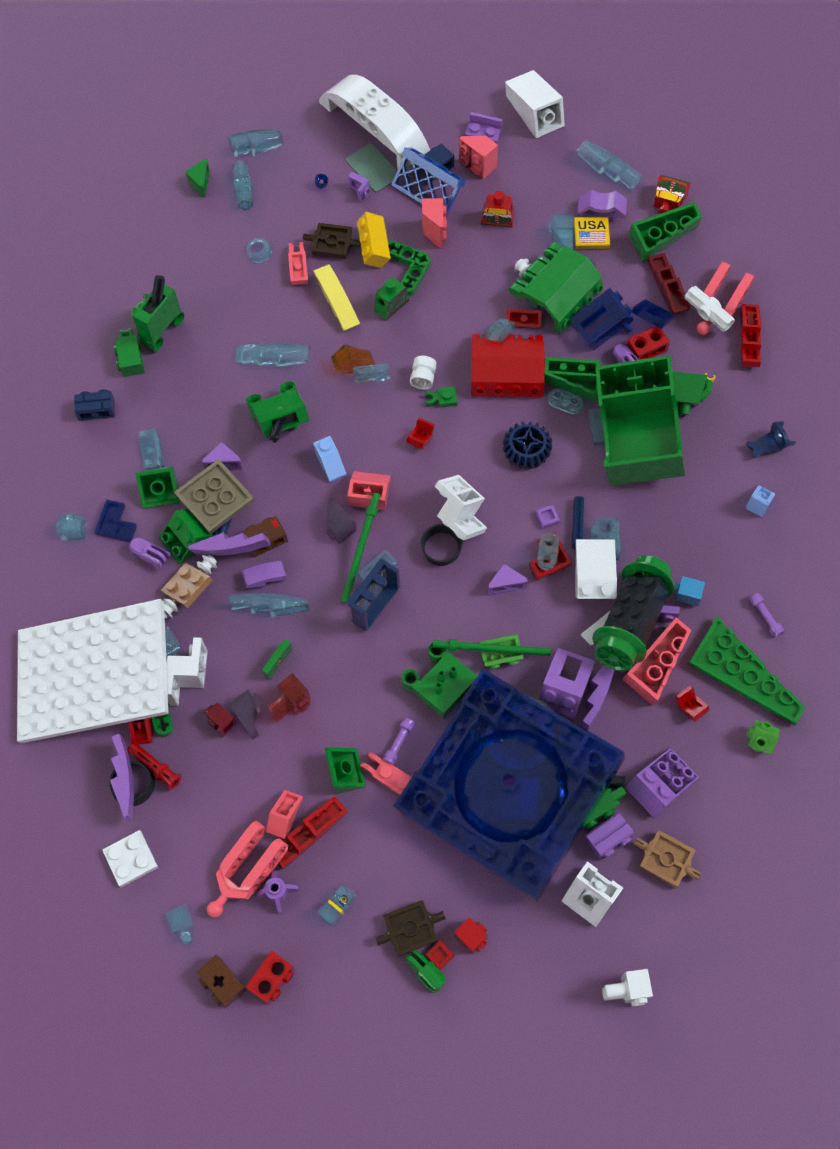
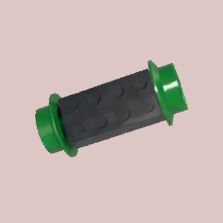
M650 555L640 556L635 562L624 566L621 574L624 582L603 627L596 629L592 636L593 643L596 646L594 651L596 659L612 670L628 671L632 668L633 664L645 659L647 654L646 645L666 598L672 595L674 591L671 568L663 560Z

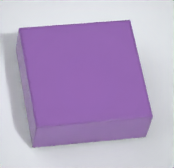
M553 505L536 510L535 512L542 529L560 523L559 516Z

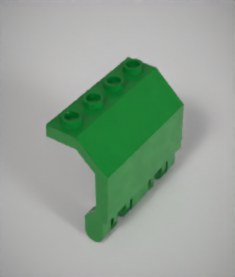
M553 242L543 253L546 258L539 256L522 274V278L525 281L517 279L508 290L519 299L527 298L545 308L554 319L555 331L561 334L581 314L582 310L590 305L592 299L603 290L602 275L588 257L567 246L562 247Z

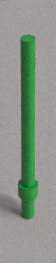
M373 493L370 506H367L365 512L366 519L340 602L346 603L350 598L371 525L378 512L377 505L381 496L378 493Z
M449 639V641L433 640V648L448 649V651H457L458 649L551 656V648L458 642L457 639Z

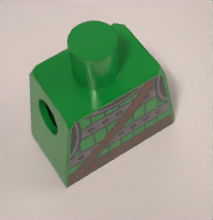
M395 278L387 279L385 284L375 294L374 311L387 321L409 301L406 287Z

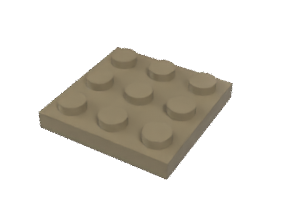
M219 459L174 492L175 496L209 534H212L254 502V497Z

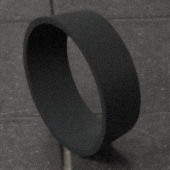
M444 524L431 526L424 532L421 538V548L424 556L429 562L439 566L453 563L458 558L463 545L462 539L458 538L455 532ZM446 533L455 538L459 550L454 557L448 560H435L425 552L426 541L434 534Z
M130 761L131 765L142 766L148 775V784L145 791L134 798L133 806H137L147 801L152 795L155 787V778L152 771L145 765ZM115 769L110 776V780L116 776ZM109 782L112 795L118 802L115 792L113 791L111 782Z

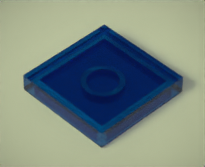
M646 299L635 305L631 313L661 329L672 322L675 317L673 313Z

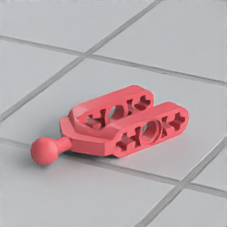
M725 262L720 264L704 291L709 298L714 297L730 270V264ZM746 272L727 306L723 309L729 315L733 316L755 276ZM704 320L697 325V332L700 335H707L711 330V321Z
M254 821L249 825L220 864L216 877L221 895L216 901L208 904L207 913L210 917L216 918L222 914L223 905L228 898L248 900L252 894L258 891L287 852L288 845L278 838L271 843L240 887L230 879L265 834L266 828L260 822Z

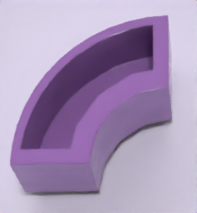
M591 189L579 196L578 214L583 217H608L609 221L626 216L627 198L617 191L599 193Z

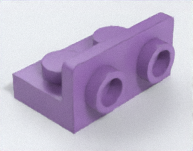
M471 112L465 136H487L497 144L502 131V119Z

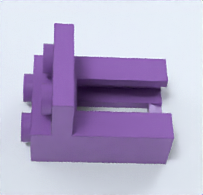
M557 648L543 682L538 701L547 706L551 711L575 719L595 661ZM566 658L581 663L575 681L560 676Z

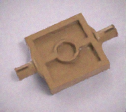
M660 830L657 831L654 839L649 843L637 837L634 845L645 851L644 858L639 866L642 870L675 888L679 886L686 874L697 880L700 878L702 872L690 867L695 849Z

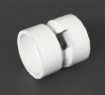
M428 356L415 357L410 384L421 390L432 388L437 362Z

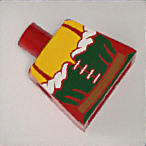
M659 174L654 207L659 208L658 213L661 214L681 207L688 195L691 183Z
M502 191L488 194L482 210L481 225L513 228L515 212L512 197L504 195Z

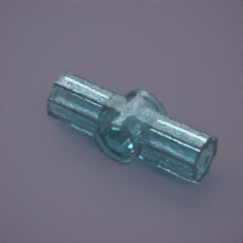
M238 160L233 164V182L235 193L237 194L238 207L243 210H249L253 206L248 165L247 162Z

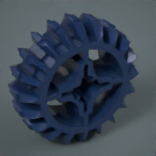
M522 421L521 426L516 423L514 428H509L503 439L505 457L510 458V463L516 462L517 467L520 464L523 465L524 469L527 465L533 469L534 464L539 467L541 462L545 463L551 454L552 439L549 437V431L545 432L544 426L539 428L538 423L532 425L531 421L528 424Z

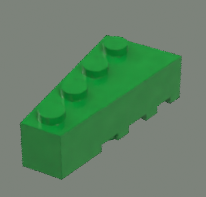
M696 202L632 223L629 236L642 263L648 257L654 256L697 228L702 215Z

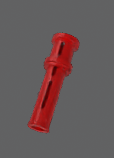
M133 742L128 747L127 752L152 771L154 778L166 784L168 790H173L180 783L182 778L180 774H175L170 770L168 764L160 763L138 745L137 742ZM141 754L145 756L149 761H151V763H149L145 758H143Z

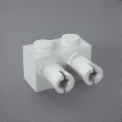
M648 969L625 972L621 976V983L604 985L602 988L604 1001L623 998L625 1003H631L632 1007L648 1003V999L653 996Z

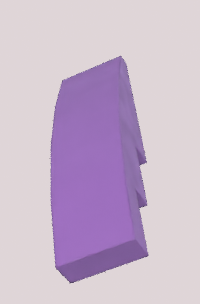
M221 533L188 547L196 555L219 556L254 551L271 544L269 538L263 533L250 538L244 533L230 538L226 534Z
M604 665L591 681L590 687L595 691L587 700L585 707L590 709L581 725L587 731L603 705L614 670Z
M120 734L112 736L118 755L111 758L118 777L111 779L110 782L123 816L129 822L133 817V775L124 739Z

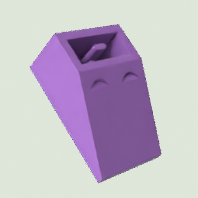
M670 748L639 772L625 788L655 818L687 790L699 776Z

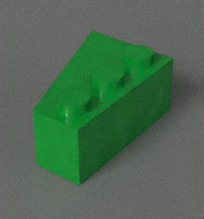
M546 357L544 382L597 402L598 391L595 367L600 366V360Z

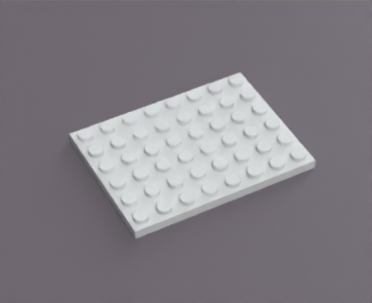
M162 599L18 630L17 742L26 743L168 714L164 601Z

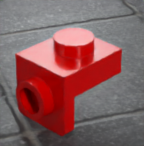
M418 418L416 427L408 435L406 442L423 450L432 439L435 424Z
M692 686L682 690L676 696L679 710L694 722L710 711L709 706L695 695Z

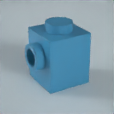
M682 576L680 582L675 583L673 591L676 594L675 601L698 607L705 582Z

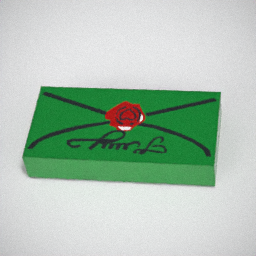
M286 639L282 641L262 668L264 677L269 680L273 677L292 651L291 642Z

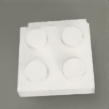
M460 475L439 480L434 487L439 490L442 496L447 498V501L437 515L442 520V523L452 529L456 536L463 541L483 534L487 527L474 515L485 498Z
M193 637V644L189 646V656H167V690L170 706H178L180 687L204 688L208 651L202 638Z

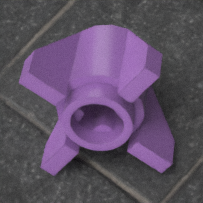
M273 870L271 879L266 882L264 889L256 893L257 899L268 897L272 902L276 903L277 911L281 914L283 913L281 901L286 898L287 893L299 891L298 885L285 884L282 879L278 878L277 871ZM278 886L279 889L276 892H273L275 887Z

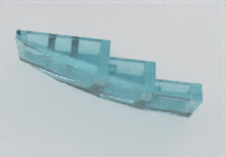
M587 140L575 152L598 173L601 174L604 171L615 182L620 180L631 190L635 188L643 177L616 155Z
M294 343L238 345L235 361L238 364L255 362L257 366L273 363L276 367L305 363L309 359L310 346Z
M249 593L228 596L232 610L250 607L252 614L270 611L272 617L310 611L308 600L287 595Z

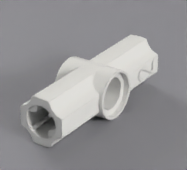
M697 286L691 287L684 298L697 309L698 314L704 320H710L723 332L727 331L734 323L735 319L722 309L720 302L714 297L709 298Z

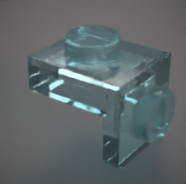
M167 626L165 628L166 656H174L179 653L178 649L181 645L170 627Z

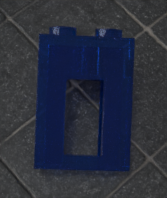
M611 288L570 318L593 350L621 329H624L627 334L633 330L630 326L634 320L631 316L633 311L628 304L623 305L621 302L623 297L618 291L614 292ZM608 312L610 317L587 334L584 329Z

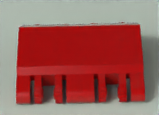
M472 334L471 396L543 397L545 374L543 335H535V340H533V335H529L528 340H522V335L517 334V340H515V334H500L498 340V334H493L492 339H487L486 334H482V339H480V334Z

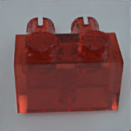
M291 673L277 685L280 697L268 706L270 715L276 722H279L290 711L296 715L299 712L306 711L310 706L311 699L308 689Z

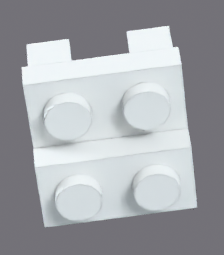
M587 862L561 902L597 927L623 887L613 880L612 882L597 872L598 869Z

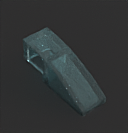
M253 130L228 136L229 145L235 157L247 152H251L255 156L283 145L282 133L276 130Z

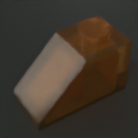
M345 344L331 356L336 372L352 374L375 366L369 350Z

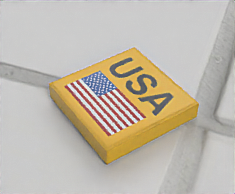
M574 217L575 249H610L608 217Z

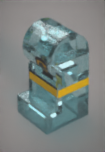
M342 884L325 905L318 910L319 916L334 927L352 904L357 894L345 884Z

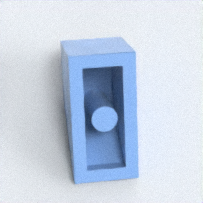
M331 436L314 442L315 454L329 482L331 483L347 476Z

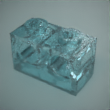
M596 518L595 524L591 525V536L595 537V539H614L616 561L619 560L621 555L619 518ZM601 529H607L609 532L604 533Z

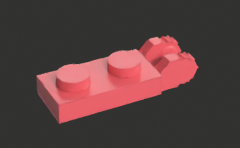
M299 242V252H294V245L289 243L288 258L291 285L309 284L303 242Z
M369 752L367 757L378 764V768L375 771L364 762L360 767L372 775L375 780L407 799L416 786L417 780Z

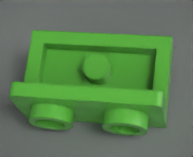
M518 634L479 641V643L520 646ZM481 651L483 665L488 666L489 669L500 667L501 663L506 662L508 665L517 664L520 659H524L523 654Z

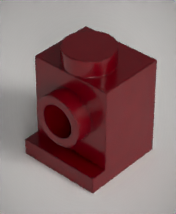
M219 703L209 706L204 713L209 719L207 721L213 729H217L222 738L237 724L234 717Z

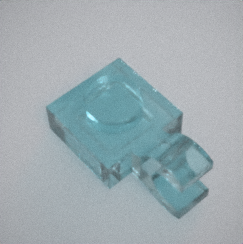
M185 904L167 912L166 915L173 933L180 932L182 942L185 945L192 943L193 938L189 927L194 926L187 905Z

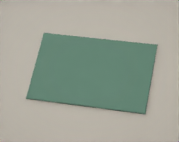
M372 143L345 158V161L359 175L369 180V186L376 193L391 184L397 172V169Z

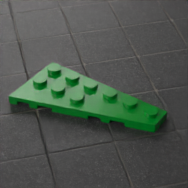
M717 615L688 665L795 726L805 706L789 689H785L778 681L779 679L765 668L766 665L745 643H742L734 635L735 633L730 628L728 629L722 623V619Z

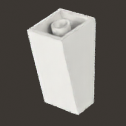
M534 70L505 82L506 97L535 138L565 126L563 97Z

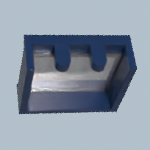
M380 558L346 602L351 608L353 618L351 622L366 632L400 589L399 569Z

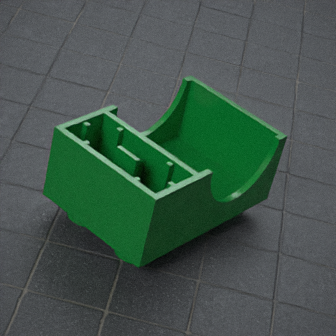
M671 355L595 367L598 402L606 450L604 468L610 486L685 476Z

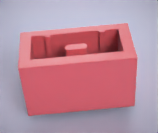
M461 136L459 138V161L463 166L468 167L475 175L480 176L482 179L497 168L498 144L487 136Z
M443 198L422 199L423 235L439 248H443V241H447L446 206H443Z
M354 471L350 479L347 495L349 506L367 508V506H370L373 493H378L381 496L377 509L386 510L391 476Z

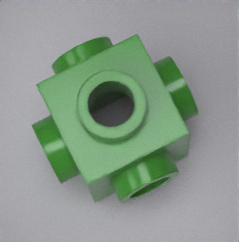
M756 720L754 727L750 726L746 737L749 738L748 746L755 751L772 754L779 739L780 729L773 727L768 722Z

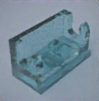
M154 427L139 432L144 470L165 468L157 428Z

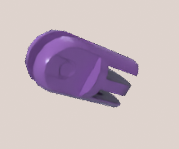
M618 344L613 348L612 355L617 363L639 360L625 344Z
M134 538L129 544V550L134 556L159 569L162 568V565L165 564L171 555L170 552L142 538Z

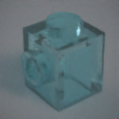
M72 513L59 515V522L56 523V533L59 534L62 540H85L86 521L82 515Z

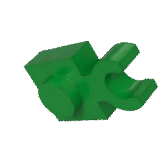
M455 387L438 388L437 393L425 392V398L432 399L426 401L427 407H432L436 403H439V408L457 406Z

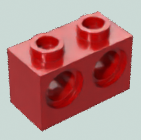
M658 325L654 328L646 329L641 334L632 335L628 339L626 346L629 347L639 360L667 352L670 341Z
M271 951L246 988L267 1004H270L271 1001L275 1002L281 994L279 989L284 982L288 984L292 979L294 967L278 954ZM277 964L284 966V971L280 975H274L273 968ZM269 982L271 984L270 991L262 994L260 992L261 985Z

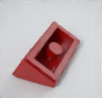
M507 308L506 326L541 328L542 310Z

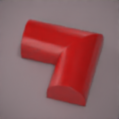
M556 532L538 539V543L545 556L529 562L530 571L536 581L572 565Z

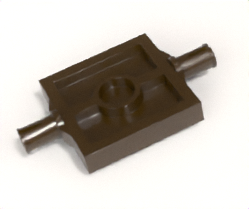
M318 223L314 234L303 233V240L313 241L312 255L346 259L351 246L361 248L360 240L351 239L352 227Z
M423 900L383 915L387 925V933L377 936L375 939L378 946L390 941L395 947L398 957L413 950H418L438 942L434 931V923L446 918L443 911L430 915L426 910Z

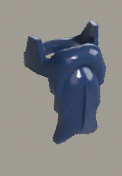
M784 421L772 423L771 431L765 437L759 438L758 441L746 443L753 451L754 458L762 454L767 455L771 452H780L784 448L796 444L795 441L788 439L782 427Z

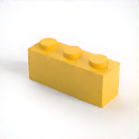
M365 212L357 221L364 264L382 268L391 259L384 217Z

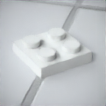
M141 830L103 849V853L120 888L159 868Z

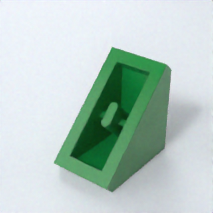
M203 159L185 171L188 183L202 197H206L210 168L208 160Z

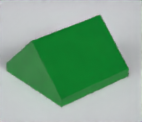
M173 466L135 472L143 508L180 503V500L174 494L178 489V480Z
M325 748L335 795L366 787L357 748Z

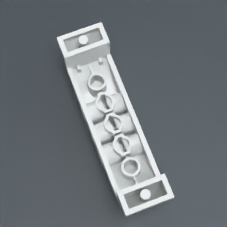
M349 75L326 91L319 99V103L329 112L336 107H340L394 152L397 157V169L404 155L402 152L405 147H413L424 155L430 151L425 137L410 115L381 89L362 76ZM409 160L406 163L407 171L413 169L412 162ZM415 172L409 173L408 176H412Z

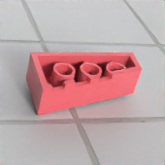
M676 617L648 648L645 659L636 663L622 678L624 682L651 705L658 701L668 681V677L677 662V658L689 637L691 629Z

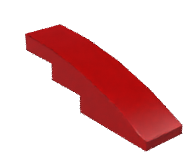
M741 304V365L745 367L760 368L761 364L760 332L762 326L759 305Z
M335 796L304 819L299 827L286 836L284 842L288 845V850L278 863L282 870L320 839L348 812Z

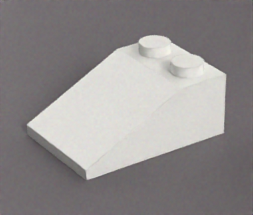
M576 539L575 597L577 599H616L617 572L614 539Z

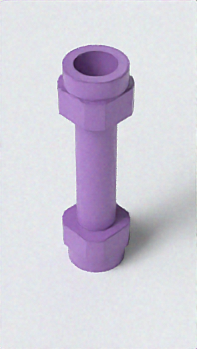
M759 593L749 598L753 608L757 607L768 623L770 633L775 638L785 632L781 623H776L763 604L765 601Z
M404 718L400 724L401 730L390 751H386L383 760L394 765L398 758L397 753L407 733H411L414 721Z

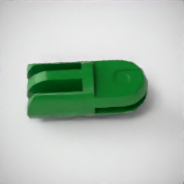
M411 951V955L408 954L406 956V962L417 974L416 977L431 992L437 993L440 991L446 980L443 973L419 951Z

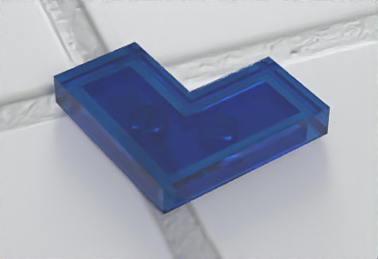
M106 499L94 531L95 535L129 543L132 541L137 525L120 520L125 509L124 503Z

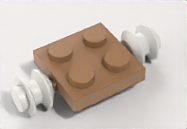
M202 555L203 561L196 562L198 569L185 563L160 590L165 596L170 598L163 599L165 619L168 617L172 619L171 613L173 611L178 612L177 603L188 609L213 581L209 576L212 574L210 569L212 567L217 568V561L211 555Z

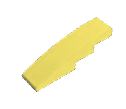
M330 264L314 270L313 272L326 301L330 304L343 332L359 326L360 322Z

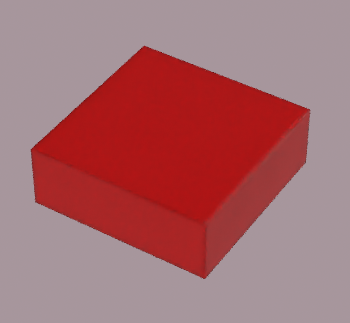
M441 940L425 954L426 958L432 961L439 970L444 968L455 957Z

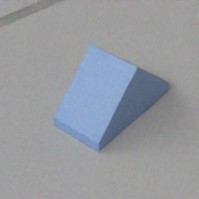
M758 485L745 509L763 517L775 493Z

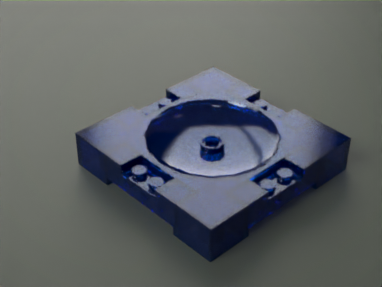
M482 668L462 699L460 708L419 771H415L393 807L402 815L538 902L590 813L594 811L623 764L625 753L592 732L583 730L519 692L514 686ZM508 778L515 780L514 784L510 787L504 785Z

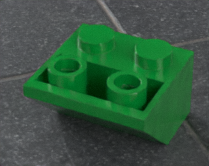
M188 509L174 512L159 535V539L177 562L182 564L195 555V553L189 550V545L208 539L213 535L204 529Z

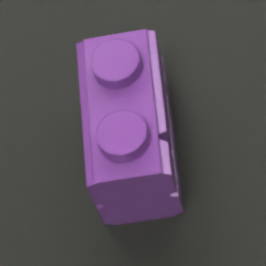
M618 812L585 835L584 841L598 859L603 856L607 859L616 852L614 848L618 845L624 847L631 842L632 839L630 837L634 832Z

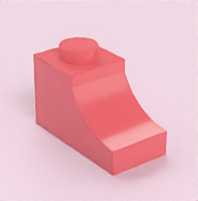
M284 790L269 813L266 832L285 839L292 828L295 816L302 804L303 796Z

